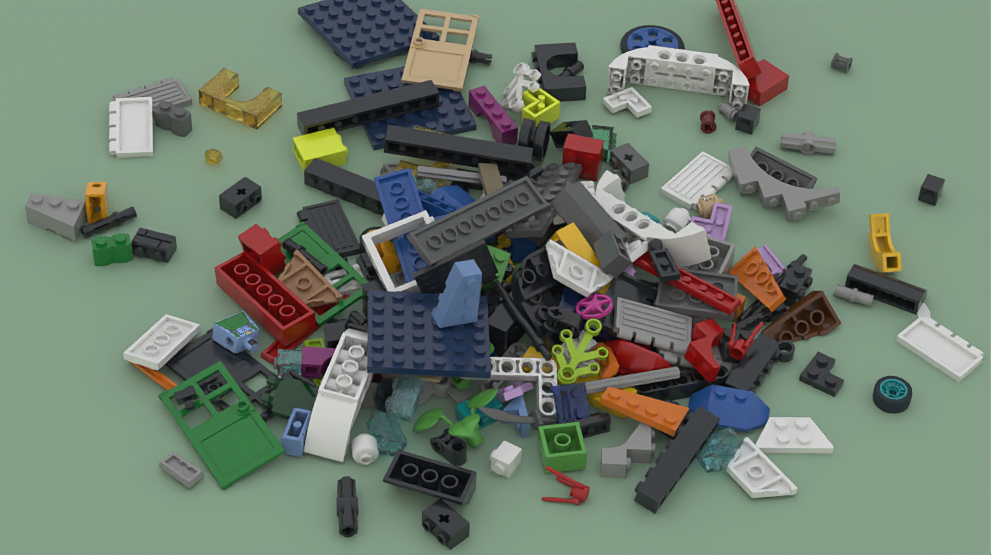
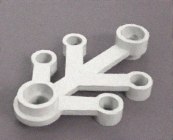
M523 62L514 68L513 73L515 77L503 91L506 98L501 104L505 109L510 108L517 113L521 112L525 107L522 100L523 87L528 88L534 93L540 86L536 81L540 78L541 73L537 69L531 70L530 66ZM529 76L533 81L525 80V77Z

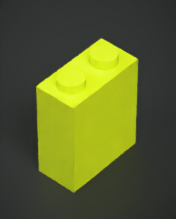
M334 128L293 137V152L303 171L315 158L335 166L346 164L348 149L346 145L343 146L340 134L336 133Z

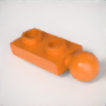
M598 342L592 351L605 347L609 352L607 359L604 361L594 359L600 366L599 374L602 379L614 377L620 366L612 349L605 343ZM599 352L601 356H605L603 352Z

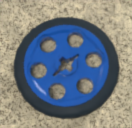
M657 25L635 27L626 32L620 42L623 54L635 49L646 48L649 45L685 50L684 43L677 33Z

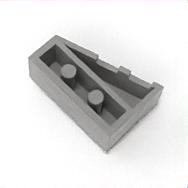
M31 193L25 205L27 222L44 230H53L56 232V235L60 237L64 235L71 238L72 242H77L81 233L80 227H84L87 220L85 201Z

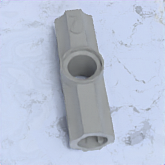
M804 132L801 135L782 133L780 148L800 150L804 155H812L815 152L835 153L836 139L816 137L813 132Z

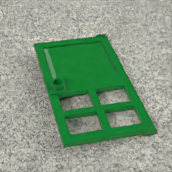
M305 222L299 223L294 229L278 239L281 245L287 238H290L298 245L304 246L308 253L328 267L327 274L338 266L343 268L348 275L332 285L336 290L353 279L361 286L364 283H368L364 277L308 227ZM280 247L286 257L284 261L287 265L293 258L292 254L283 247ZM362 288L345 300L342 298V301L337 302L339 304L321 316L315 312L316 323L319 326L323 325L362 298Z
M221 361L158 395V398L164 403L222 490L229 488L234 482L285 453V449ZM220 372L227 384L205 395L198 383ZM194 386L196 394L200 398L193 403L195 409L187 412L185 407L178 411L171 402V399L175 397L174 393ZM232 389L240 401L218 413L210 401ZM205 405L212 417L190 429L183 417Z

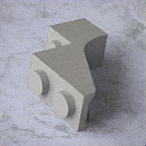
M641 422L623 445L613 448H602L600 477L625 478L626 470H630V463L650 464L651 455H655V443H651V440L655 438V428Z

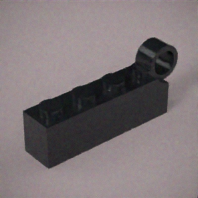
M759 334L743 359H741L726 380L724 387L752 391L755 394L756 388L762 386L765 375L771 373L774 362L780 361L785 363L790 362L794 358V344L787 340L777 342L772 338Z

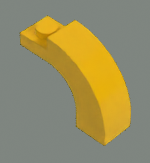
M889 213L869 214L870 233H868V241L876 268L883 273L902 271L901 252H897L894 249L891 241Z

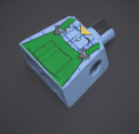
M244 311L214 323L212 339L231 352L239 353L247 349L249 352L255 353L259 349V329Z

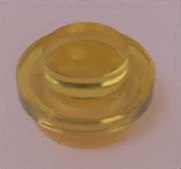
M217 149L207 150L204 154L205 161L212 165L219 164L223 158V155Z

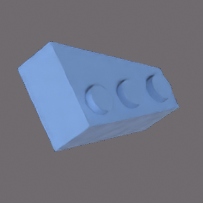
M474 259L454 263L445 282L446 288L443 293H440L438 297L439 303L436 309L433 308L431 313L439 328L477 322L482 272Z

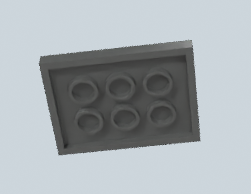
M681 268L736 297L739 276ZM659 280L655 307L679 314L733 321L734 312L728 315L668 282L661 283Z

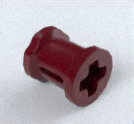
M711 110L703 111L700 114L701 130L707 134L713 133L717 128L714 122L715 113Z

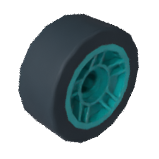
M885 376L877 380L873 391V402L880 410L896 414L908 409L912 398V387L906 380L897 376Z

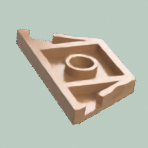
M296 250L293 253L294 257L291 262L287 263L284 272L280 274L278 279L310 308L342 301V295Z

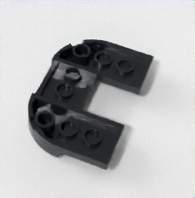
M560 240L555 241L559 245L563 246ZM545 246L529 254L516 265L511 276V291L519 310L539 338L545 341L547 349L551 353L554 345H562L563 342L560 340L559 334L546 331L543 323L547 320L548 309L553 306L559 307L549 289L560 284V282L553 278ZM584 319L581 331H585V325L588 320ZM601 330L592 339L597 343H605L607 340L612 341L619 338Z

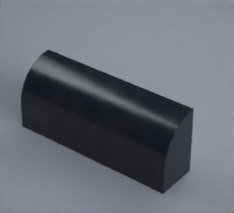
M854 264L850 269L845 283L847 288H857V291L874 295V300L917 315L927 296L926 289Z

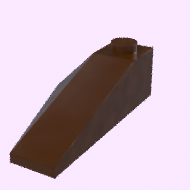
M812 291L797 301L760 333L777 342L787 340L793 343L825 335L842 323L824 292Z

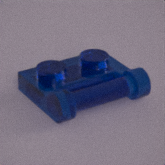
M585 382L550 387V392L554 397L558 420L556 424L570 423L591 417ZM561 392L565 394L568 420L565 418Z

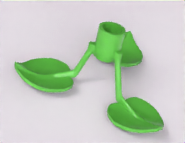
M487 389L475 394L467 403V407L471 408V415L455 424L442 415V408H434L421 415L415 422L412 430L413 432L414 430H426L435 425L439 419H442L451 426L448 430L450 435L464 437L470 448L477 447L484 441V438L478 430L480 428L478 424L480 416L475 414V411L480 406H486L499 389Z

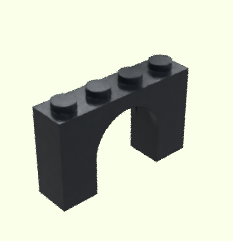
M576 43L534 45V52H531V60L535 62L534 69L541 73L540 78L536 81L540 84L539 88L560 102L585 100L586 83L584 75L563 77L550 72V70L555 68L569 67L578 60Z

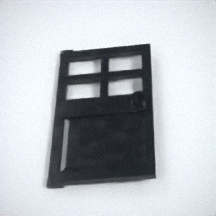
M213 328L184 346L164 364L186 381L221 361L243 393L249 396L247 397L251 403L256 402L259 405L262 392L269 393L272 390L265 386L254 392L244 383L259 373L267 379L269 375H272L281 380V378L246 351L233 353L212 339ZM220 372L198 383L205 395L227 384ZM232 389L210 402L214 403L222 411L229 408L230 406L221 398L231 392ZM263 407L267 411L260 414L264 422L275 416L271 414L272 408Z

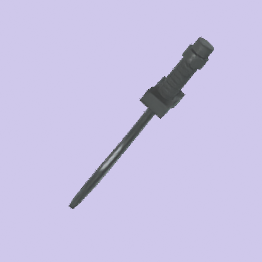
M481 406L478 408L482 413L494 420L532 424L533 430H538V426L564 424V420L560 418L540 416L539 410H533L528 416H518L497 409Z

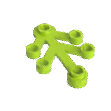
M589 319L586 322V333L577 350L572 339V332L568 329L561 331L560 340L565 343L571 361L567 364L563 355L564 348L561 345H554L552 347L551 355L557 359L560 367L557 372V379L560 383L571 385L575 383L577 377L588 374L595 377L599 374L600 366L597 363H590L587 367L576 369L578 363L594 359L604 361L608 357L609 352L605 347L584 353L593 336H597L601 331L602 325L599 320ZM567 334L569 338H565L563 335ZM554 350H559L561 353L557 354ZM599 352H603L605 356H601ZM590 368H595L597 371H591ZM567 374L570 378H566L564 375Z

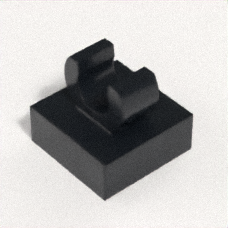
M194 386L174 393L178 405L185 404L187 412L195 409L193 400L198 399Z

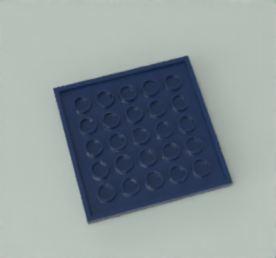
M321 0L298 8V14L352 69L409 51L418 15L402 0ZM421 30L419 37L426 40L439 41V35L436 32Z
M405 66L344 78V85L351 99L412 84L401 83ZM437 88L439 91L438 107L366 124L363 127L373 150L383 149L385 146L388 125L454 135L474 131L477 124L461 92Z
M369 290L367 373L490 379L491 364L487 296H480L477 322L439 328L431 313L433 308L436 309L439 303L438 297L440 293Z

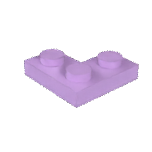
M714 202L710 219L692 216L691 222L702 226L707 232L706 236L725 241L733 206Z
M516 381L510 386L499 388L495 396L500 402H504L534 388L531 381Z

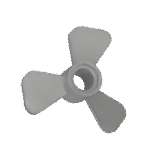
M443 376L440 382L420 380L409 382V392L416 405H422L432 396L438 399H445L451 396L459 403L472 398V393L452 386V377Z

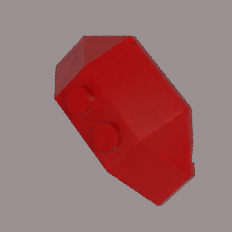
M623 339L607 340L605 342L612 349L620 366L614 377L672 367L659 354Z

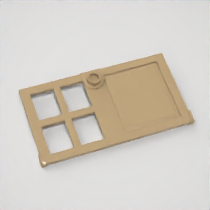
M420 9L401 83L416 84L432 80L437 88L462 92L480 16ZM424 17L445 19L444 26L423 25ZM450 21L470 22V31L449 28ZM421 30L442 33L440 41L426 40L419 37ZM447 34L467 36V44L445 42Z

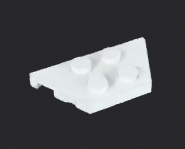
M551 239L547 242L546 249L553 278L583 296L589 297L609 284L614 278L611 274H605L599 267Z
M770 417L755 444L763 453L833 454L834 449L831 442L810 417Z
M746 437L741 448L736 451L734 458L727 465L726 472L751 498L795 495L798 488Z

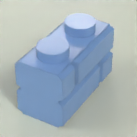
M300 408L293 409L281 438L282 447L285 449L284 454L302 457L312 411Z

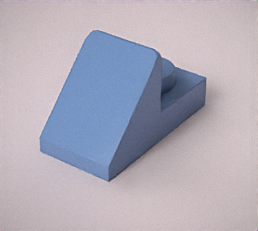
M523 394L515 397L503 411L512 415L528 416ZM501 421L502 424H511V422ZM515 423V429L519 430L521 438L529 437L530 424Z

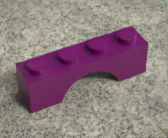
M486 86L469 90L468 107L476 117L481 115L486 117L492 130L493 139L498 143L517 144L518 127Z
M303 346L301 376L321 379L327 371L336 348ZM374 373L371 382L380 383L382 374Z

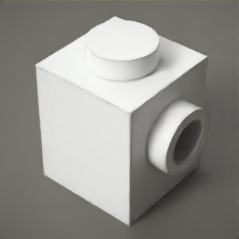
M503 441L498 449H494L490 455L491 470L509 478L521 463L522 449Z

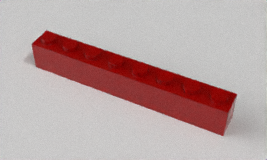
M715 0L740 70L747 80L757 77L762 71L736 1Z

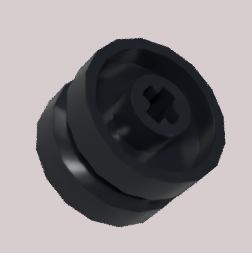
M526 117L522 122L518 146L533 148L532 156L534 160L543 161L545 159L549 145L551 123L541 120L536 127L535 120Z

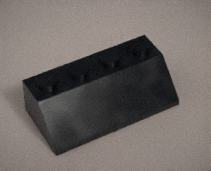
M397 450L383 478V482L465 505L470 502L475 492L477 472Z

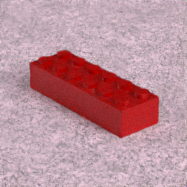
M244 251L214 267L216 284L284 347L316 330L315 312L249 252Z

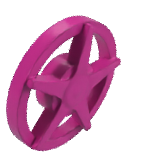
M595 293L578 302L576 311L583 319H599L612 311L613 302L609 296ZM609 304L608 308L603 311V306ZM581 307H587L582 313L580 312Z

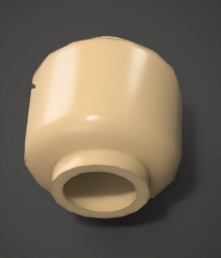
M716 194L700 197L698 203H696L699 217L710 219L714 202L724 204L723 199L718 198Z

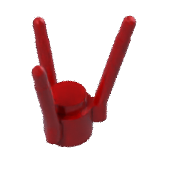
M761 321L746 341L743 339L734 341L736 324L734 323L732 325L730 341L727 344V347L730 348V356L737 360L743 359L756 338L754 340L753 338L759 332L764 322Z
M549 466L545 467L547 471L558 476L556 477L557 481L572 487L570 496H573V499L542 497V501L572 503L575 505H579L580 501L586 502L590 491L589 486L577 482Z

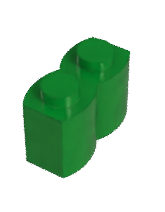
M119 233L111 237L100 236L91 240L95 266H107L112 263H126L133 260L129 234Z

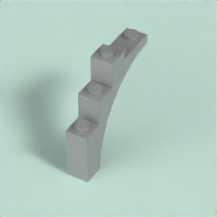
M746 146L728 150V161L740 195L758 191L764 208L776 207L782 204L788 222L806 218V211L808 210L813 211L821 207L834 206L840 203L838 187L807 189L783 183L762 170L752 159Z

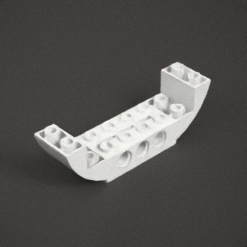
M649 45L646 48L628 51L613 60L608 67L606 94L612 95L625 90L626 83L728 96L730 97L729 105L739 109L740 112L743 105L747 104L749 82L739 68L729 61L718 57V54Z
M608 170L603 174L597 185L596 199L627 235V238L623 240L624 242L629 244L636 240L642 242L659 239L663 244V249L668 248L678 267L690 266L711 259L710 246L706 237L707 232L702 226L691 222L676 234L673 231L667 230L660 223L654 222L647 215L641 214L636 208L626 204L625 194L621 187V179L617 174H613Z
M350 328L345 333L343 332L318 389L308 426L304 452L344 462L350 445L351 429L374 373H367L368 333Z

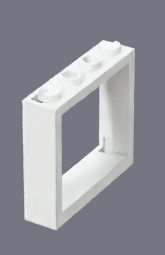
M426 210L362 235L364 247L386 291L421 293L415 280L399 287H394L375 245L435 221L433 216L429 217Z

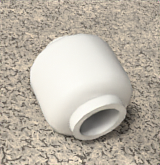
M672 208L664 218V228L676 234L690 224L691 217L689 212L685 208Z
M363 433L352 440L351 451L354 461L368 465L378 458L379 450L375 437Z

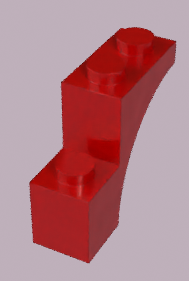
M712 318L694 325L691 332L692 342L689 343L684 356L709 383L715 381L721 367L713 356L712 348L719 345L724 330Z

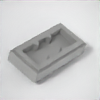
M175 451L159 462V468L188 488H191L204 477V472Z

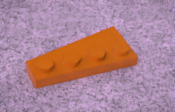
M756 246L728 271L730 275L739 276L738 283L771 312L786 300Z
M609 386L599 403L673 437L689 411V408Z

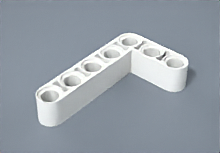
M490 357V379L460 377L467 380L536 381V402L540 416L552 418L557 411V366L552 359L546 361L544 358ZM507 365L511 368V372L506 373L501 367ZM528 366L531 372L525 373L521 367ZM541 367H549L551 373H544ZM542 386L550 387L552 392L545 393L542 390ZM542 406H549L552 409V412H544Z

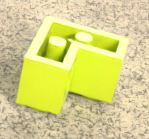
M541 88L534 93L529 89L523 92L522 100L525 107L522 109V122L525 117L535 120L537 127L541 120L552 123L559 119L560 101Z

